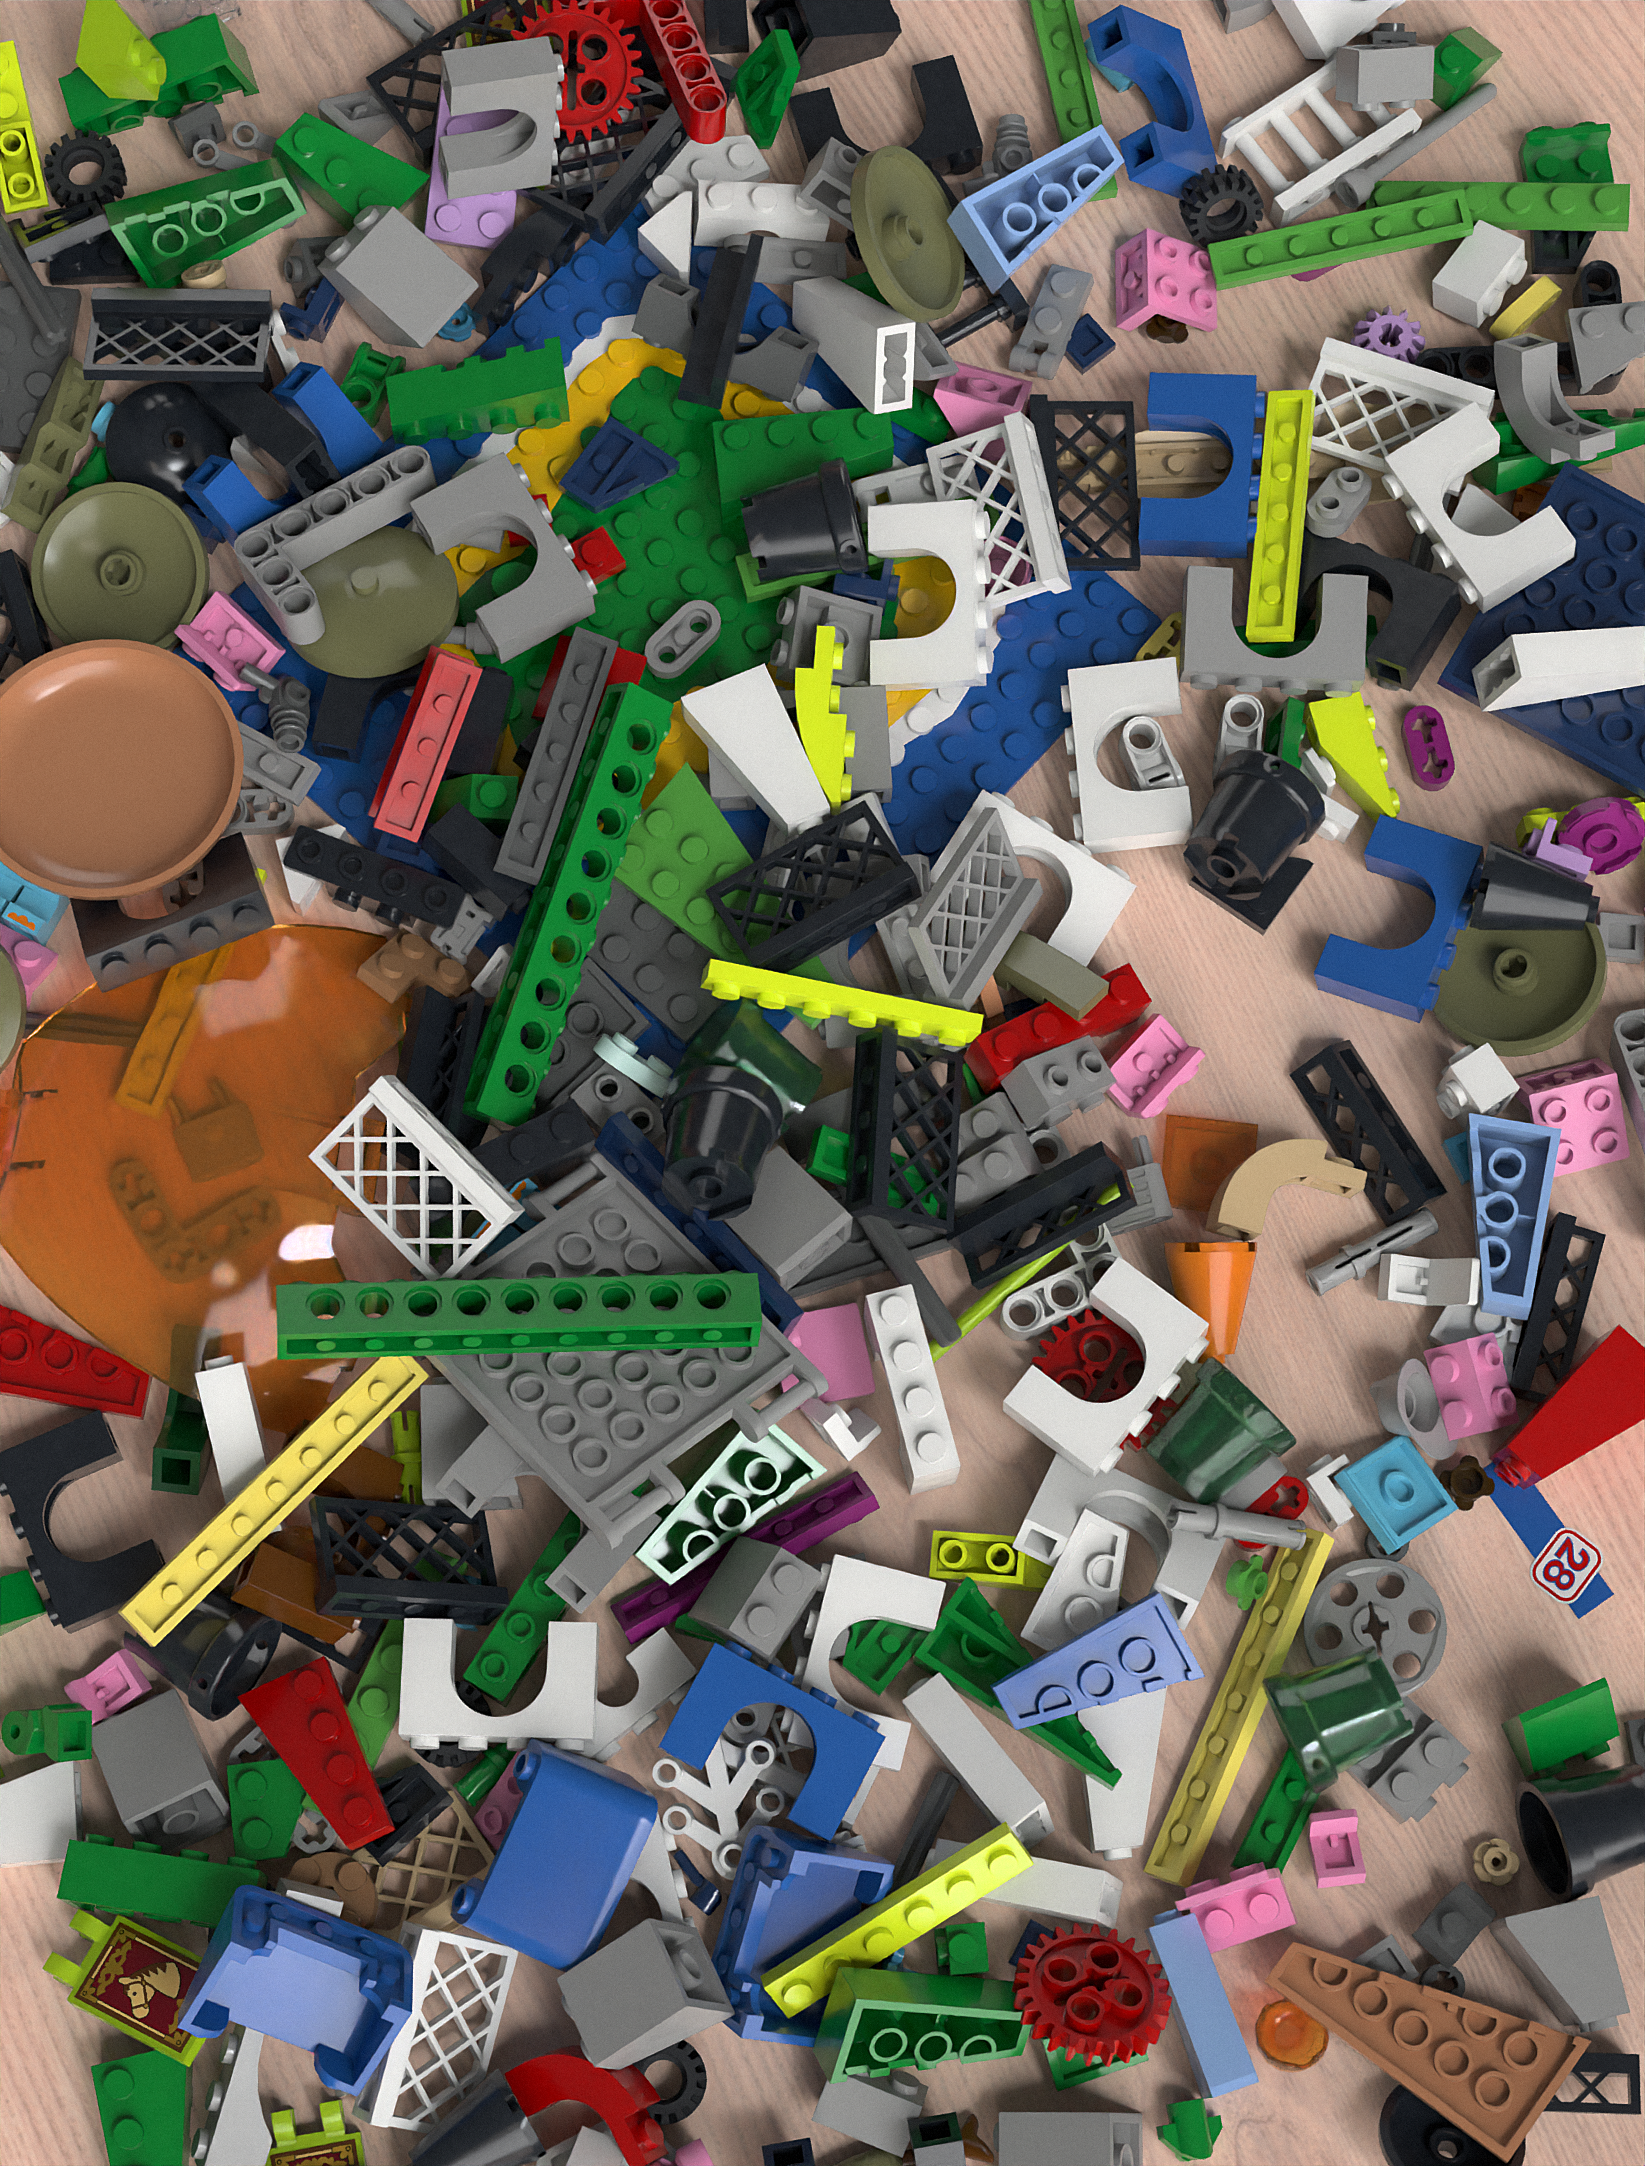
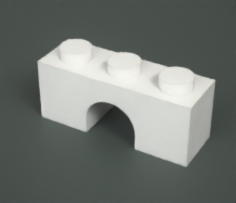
M698 179L693 206L694 246L723 247V240L727 236L745 234L755 230L771 231L780 238L826 241L830 219L828 215L798 197L801 185Z
M663 1627L625 1657L627 1664L639 1679V1688L636 1696L631 1702L621 1707H609L597 1700L595 1745H584V1752L577 1753V1755L601 1764L606 1763L622 1749L618 1741L632 1730L637 1736L645 1732L659 1720L655 1712L668 1701H671L676 1706L684 1700L698 1671Z

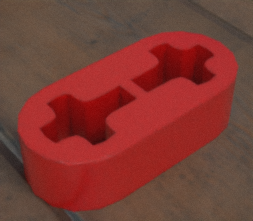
M1283 1476L1243 1512L1295 1520L1307 1507L1309 1500L1308 1490L1299 1479ZM1280 1488L1286 1492L1292 1488L1297 1493L1293 1500L1297 1508L1293 1509L1287 1505L1275 1514L1270 1507L1279 1498L1276 1489ZM1232 1539L1237 1547L1247 1552H1258L1268 1546L1267 1544Z

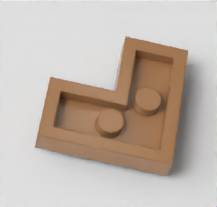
M402 928L360 966L354 980L392 1005L413 985L417 988L429 985L449 999L469 994L473 989L471 984L476 976L464 969L459 962L449 959L434 949L420 936Z

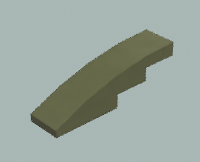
M70 355L64 359L41 405L12 474L0 510L1 513L35 534L40 533L46 520L51 515L56 494L67 486L76 452L87 444L105 380H84L83 364Z
M964 921L963 932L966 929V921ZM949 928L946 930L945 946H948ZM1021 930L993 972L996 984L1006 992L1014 986L1039 1005L1050 1001L1077 1021H1080L1108 994L1109 982L1073 958Z

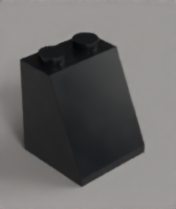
M760 0L751 13L762 42L773 29L788 30L801 66L795 83L884 56L902 32L899 17L894 12L890 0Z

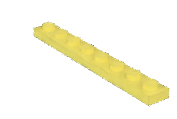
M411 1356L377 1357L117 1612L151 1647H155L406 1400L429 1375Z
M1309 1528L1305 1530L1297 1529L1296 1532L1306 1533L1303 1547L1298 1551L1279 1547L1267 1575V1589L1263 1596L1256 1601L1143 1870L1150 1876L1182 1888L1191 1886L1335 1539L1325 1532Z

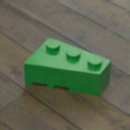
M306 112L275 142L270 155L271 158L279 156L291 177L348 233L355 226L353 223L355 217L368 206H393L402 213L424 191L431 175Z

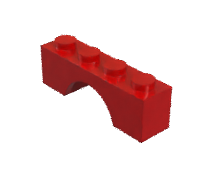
M1130 963L1100 976L1109 982L1108 994L1080 1021L1075 1020L1049 1001L977 1036L963 1057L985 1095L1002 1088L1001 1081L1024 1060L1087 1035H1090V1037L1098 1036L1101 1039L1138 1021L1152 1000Z

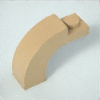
M1300 1138L1271 1144L1250 1156L1224 1179L1212 1200L1205 1231L1243 1242H1250L1262 1234L1269 1201L1278 1187L1294 1184L1303 1185L1350 1199L1364 1190L1367 1172L1354 1168V1163L1347 1159L1329 1157L1325 1160L1328 1144L1326 1141Z

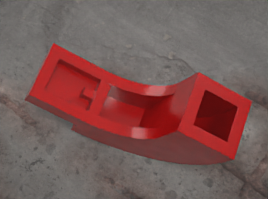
M572 2045L544 2053L504 2073L527 2118L554 2106L562 2100L579 2101L590 2106L602 2116L629 2166H647L669 2154L664 2144V2136L660 2126L650 2117L646 2109L660 2101L661 2098L648 2079L632 2064L620 2070L594 2067L593 2063L584 2055L581 2046Z

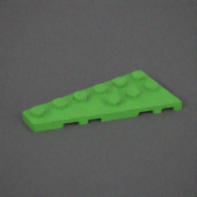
M686 762L631 827L625 843L627 846L626 856L621 865L616 868L613 879L721 961L750 967L707 897L705 890L749 866L754 861ZM764 879L763 884L769 885L767 880ZM736 889L722 897L721 900L727 908L745 911L751 892ZM759 894L754 913L776 917L781 901L778 897ZM786 912L785 919L793 920L789 913ZM734 919L737 926L740 927L741 920ZM750 922L745 938L750 947L753 948L769 939L772 926ZM818 956L786 973L797 977L836 984ZM785 1005L784 1009L811 1030H814L822 1020L804 1015L802 1008Z

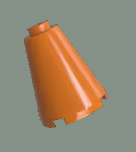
M1164 1242V1254L1174 1297L1209 1323L1207 1335L1204 1338L1210 1343L1197 1360V1363L1224 1364L1225 1355L1235 1354L1257 1255V1242Z

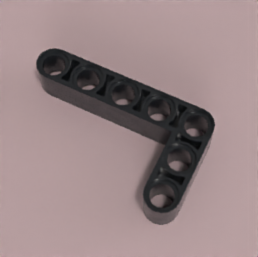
M1602 260L1591 261L1585 265L1573 289V308L1622 303L1620 277L1617 269L1612 264ZM1588 284H1597L1601 286L1604 291H1594L1588 286ZM1569 342L1557 343V365L1564 366L1570 372V374L1558 373V380L1564 397L1604 395L1616 389L1626 368L1614 376L1610 374L1597 382L1587 393L1578 394ZM1494 345L1431 348L1420 353L1414 365L1494 390V400L1500 399L1495 376ZM1476 369L1481 372L1483 377L1473 378L1466 370Z

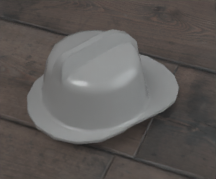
M1415 1358L1406 1360L1400 1367L1399 1372L1388 1375L1383 1380L1371 1384L1369 1392L1377 1405L1379 1418L1386 1430L1397 1435L1413 1437L1421 1449L1432 1458L1443 1460L1451 1457L1457 1448L1458 1439L1451 1441L1448 1439L1431 1376L1421 1361Z

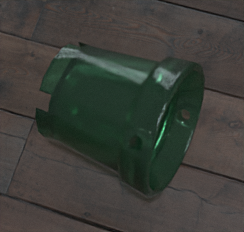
M739 996L738 1000L726 1001L702 1027L683 1054L674 1071L672 1080L688 1069L701 1066L722 1065L737 1067L757 1075L774 1089L783 1105V1120H786L794 1112L801 1115L822 1081L823 1075L820 1071L823 1069L804 1055L763 1017L764 1008L758 1005L752 998ZM784 1121L781 1126V1135L790 1127Z
M1213 1356L1205 1360L1195 1373V1384L1156 1431L1141 1445L1197 1503L1202 1505L1218 1502L1271 1456L1281 1457L1297 1443L1296 1437L1242 1381Z
M1374 1645L1355 1654L1295 1675L1282 1672L1262 1680L1263 1689L1282 1733L1307 1784L1315 1794L1337 1783L1338 1774L1395 1741L1415 1733L1411 1720H1406L1401 1711V1708L1405 1707L1382 1658H1377Z

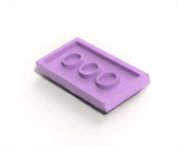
M442 83L440 86L423 234L435 243L493 252L506 236L513 231L517 189L448 200L438 166L439 137L492 129L510 121L520 111L498 109L451 116Z

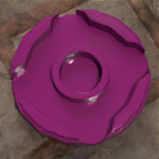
M1617 797L1594 798L1576 806L1564 816L1556 830L1555 844L1556 846L1558 844H1568L1580 849L1583 855L1593 858L1589 871H1594L1595 875L1609 874L1624 868L1639 855L1643 849L1641 843L1645 837V823L1639 808L1628 800Z

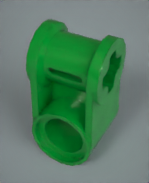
M365 341L357 349L351 367L340 389L351 403L360 400L368 402V405L363 408H356V410L372 429L379 422L388 403L385 377L404 373L406 358L400 355L393 358L372 349V344Z

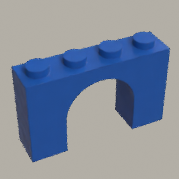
M1119 5L1087 26L1097 63L1131 78L1144 92L1157 117L1158 123L1152 121L1119 141L1128 178L1130 181L1184 200L1181 194L1183 188L1192 189L1189 180L1193 176L1198 180L1202 179L1201 170L1208 168L1210 173H1214L1215 165H1218L1182 33L1178 28L1124 5Z
M300 361L271 392L286 411L319 438L343 479L370 465L374 459V454L383 445L379 437L322 366ZM210 455L181 485L233 549L234 542L240 534L299 503L289 492L278 498L266 500L232 460L215 455Z
M1150 372L1147 407L1149 431L1198 432L1210 435L1228 449L1232 456L1233 464L1226 480L1207 495L1190 499L1141 497L1138 537L1141 555L1248 558V543H1254L1257 530V516H1250L1251 501H1258L1260 489V474H1253L1254 460H1262L1263 433H1255L1256 418L1265 417L1266 392L1258 391L1257 375Z
M1380 814L1364 852L1367 871L1410 884L1422 890L1429 896L1436 907L1434 919L1426 933L1417 941L1408 946L1391 950L1374 948L1330 933L1314 971V977L1318 990L1420 1023L1425 1010L1432 1011L1436 1005L1440 993V985L1436 983L1442 969L1448 971L1454 961L1457 945L1453 944L1458 929L1465 931L1470 922L1473 905L1469 903L1474 890L1479 888L1485 862L1483 846Z
M730 1640L726 1641L724 1647L714 1643L657 1748L701 1771L726 1724L739 1710L757 1703H774L792 1710L803 1720L811 1734L814 1755L808 1776L785 1818L825 1841H831L886 1736L877 1732L880 1723L856 1710L849 1717L834 1708L838 1701L837 1699L815 1687H812L808 1694L791 1685L795 1676L770 1663L767 1669L764 1670L751 1663L749 1660L753 1653Z

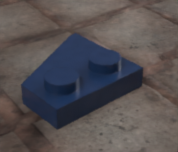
M610 416L558 483L559 491L592 513L597 514L675 475L680 469V462Z

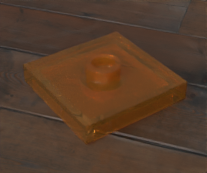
M1167 1114L1165 1118L1161 1170L1171 1208L1209 1212L1216 1191L1224 1179L1238 1165L1256 1153L1258 1124Z

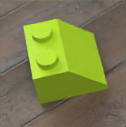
M86 0L75 63L109 98L157 101L160 85L164 84L167 73L163 56L118 0Z

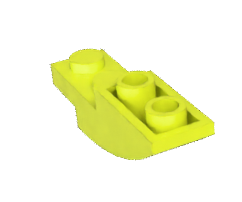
M13 40L0 43V190L6 215L49 207L28 94L24 86L16 45Z
M817 625L814 669L795 667L797 725L800 742L829 803L831 815H839L841 813L842 801H850L852 774L844 773L845 757L854 758L855 730H847L846 714H831L839 713L841 686L832 685L833 670H842L844 643L836 642L834 626Z
M933 1530L930 1579L962 1583L968 1576L974 1580L977 1586L1042 1593L1054 1567L1012 1548L1017 1536Z

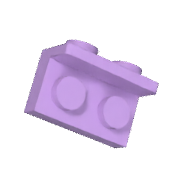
M1548 817L1541 830L1533 828L1528 843L1524 844L1521 852L1584 881L1589 873L1593 858L1583 855L1580 849L1572 845L1558 844L1556 846L1550 843L1557 820Z

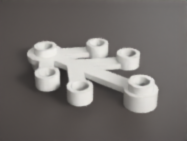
M720 1737L705 1763L710 1786L685 1770L680 1760L673 1756L661 1758L655 1764L652 1771L653 1779L659 1786L664 1788L674 1786L717 1815L720 1833L694 1818L693 1811L688 1805L675 1803L664 1813L663 1825L669 1833L674 1835L684 1833L711 1851L714 1868L721 1876L729 1880H734L738 1865L732 1864L728 1860L727 1851L737 1849L742 1853L745 1840L752 1827L756 1825L767 1826L771 1818L778 1815L787 1802L786 1793L780 1786L771 1784L763 1787L756 1797V1810L740 1830L736 1809L762 1769L769 1767L776 1757L774 1743L764 1737L756 1738L749 1744L745 1754L746 1760L731 1783ZM757 1745L766 1747L769 1751V1759L766 1761L757 1760L753 1755V1748ZM661 1765H672L676 1770V1777L672 1780L665 1779L660 1773ZM769 1792L776 1794L780 1800L779 1806L776 1808L767 1807L763 1802L764 1794ZM671 1812H682L686 1816V1825L682 1827L674 1825L670 1819Z

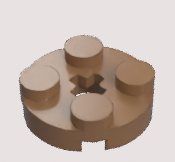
M324 1852L315 1854L310 1858H302L292 1866L291 1873L286 1879L333 1889L344 1902L339 1919L366 1930L372 1927L378 1911V1891L368 1871L360 1863L342 1853Z

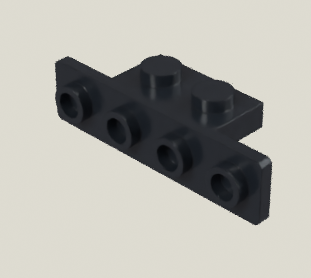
M300 825L297 828L283 860L286 869L325 883L329 897H332V902L338 907L351 912H357L358 908L374 913L375 920L392 928H399L400 924L413 928L416 919H420L440 928L451 930L467 896V891L461 885L304 825Z

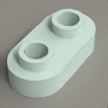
M616 1032L613 1037L603 1034L593 1050L617 1070L655 1095L663 1098L666 1089L672 1081L669 1076L673 1070L654 1055L645 1060L636 1054L639 1047L621 1033Z

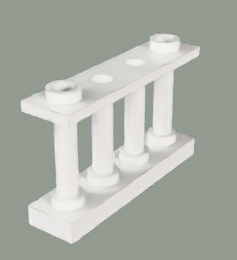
M1337 52L1328 58L1324 67L1243 119L1240 116L1233 119L1221 132L1222 135L1217 152L1223 160L1240 149L1275 193L1269 219L1277 229L1284 228L1336 193L1334 187L1336 179L1350 169L1365 170L1419 131L1422 119L1413 108L1398 116L1396 113L1390 114L1382 103H1378V110L1366 111L1376 123V131L1366 138L1362 136L1357 137L1323 96V93L1336 86ZM1308 104L1343 147L1342 154L1331 161L1327 158L1322 159L1288 116ZM1271 127L1277 130L1309 170L1307 177L1296 184L1294 181L1288 182L1254 140Z

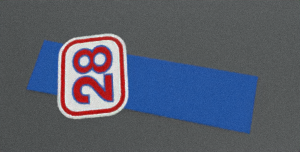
M1493 1462L1483 1468L1487 1476L1492 1478L1495 1483V1489L1490 1498L1535 1558L1530 1568V1577L1536 1586L1557 1602L1568 1604L1578 1619L1614 1595L1598 1573L1603 1564V1554L1597 1545L1577 1530L1565 1527L1534 1484L1524 1490L1518 1485L1513 1488L1497 1476L1494 1472V1468L1497 1465Z

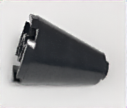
M1490 841L1469 927L1478 930L1583 931L1585 922L1594 924L1600 897L1592 895L1593 885L1500 841Z
M497 2069L489 2073L408 2152L412 2162L406 2166H523L539 2160L547 2153L503 2075Z

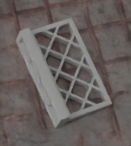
M984 808L907 926L930 982L928 989L922 996L925 1003L969 1012L1044 893L1039 879L1024 878L997 808ZM988 832H989V834H990L989 853H986V849H987V836H988ZM988 859L986 885H984L985 862ZM971 860L970 882L968 883V863ZM1002 867L1006 877H1001ZM952 889L950 913H948L949 892ZM966 889H969L967 915H964ZM983 891L985 892V900H984V901H983ZM947 919H950L948 946H945ZM932 920L931 940H930L929 935H928V933H927V931H926V927L928 926V924H929L930 921ZM964 921H966V929L963 932ZM944 951L947 952V959L945 960V962Z

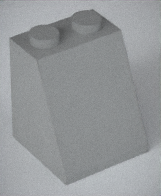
M383 205L368 206L355 217L353 229L345 237H340L329 245L325 251L326 258L317 268L384 344L423 349L480 285L395 207Z
M778 1145L766 1154L749 1209L735 1218L721 1221L732 1230L740 1242L762 1263L769 1274L787 1292L850 1239L853 1217Z
M436 1377L432 1379V1385H420L422 1499L427 1506L458 1508L439 1492L435 1486L456 1460L484 1431L488 1423L446 1377ZM515 1478L503 1483L480 1510L523 1509V1498Z
M739 1535L687 1617L724 1641L730 1640L753 1653L752 1659L767 1668L817 1592L822 1573L782 1547Z
M175 1688L165 1693L155 1694L149 1697L143 1704L122 1714L109 1716L101 1724L92 1728L93 1748L122 1823L135 1841L162 1846L161 1854L171 1856L181 1849H185L232 1826L230 1800L193 1718Z
M1599 1895L1505 1917L1488 1924L1491 1934L1564 2026L1579 2025L1580 2033L1593 2032L1618 2026L1617 2016L1630 2013Z
M647 1918L557 1978L563 1993L561 1997L562 2005L567 2014L574 2019L582 2037L580 2040L581 2049L586 2058L593 2063L594 2067L620 2070L718 2024L735 2014L696 1927Z
M999 2112V2122L996 2123L993 2131L994 2147L999 2152V2166H1143L1142 2113Z

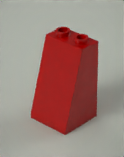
M1620 1324L1599 1337L1489 1457L1497 1465L1494 1468L1497 1476L1507 1485L1513 1488L1518 1485L1524 1490L1644 1420L1645 1347Z

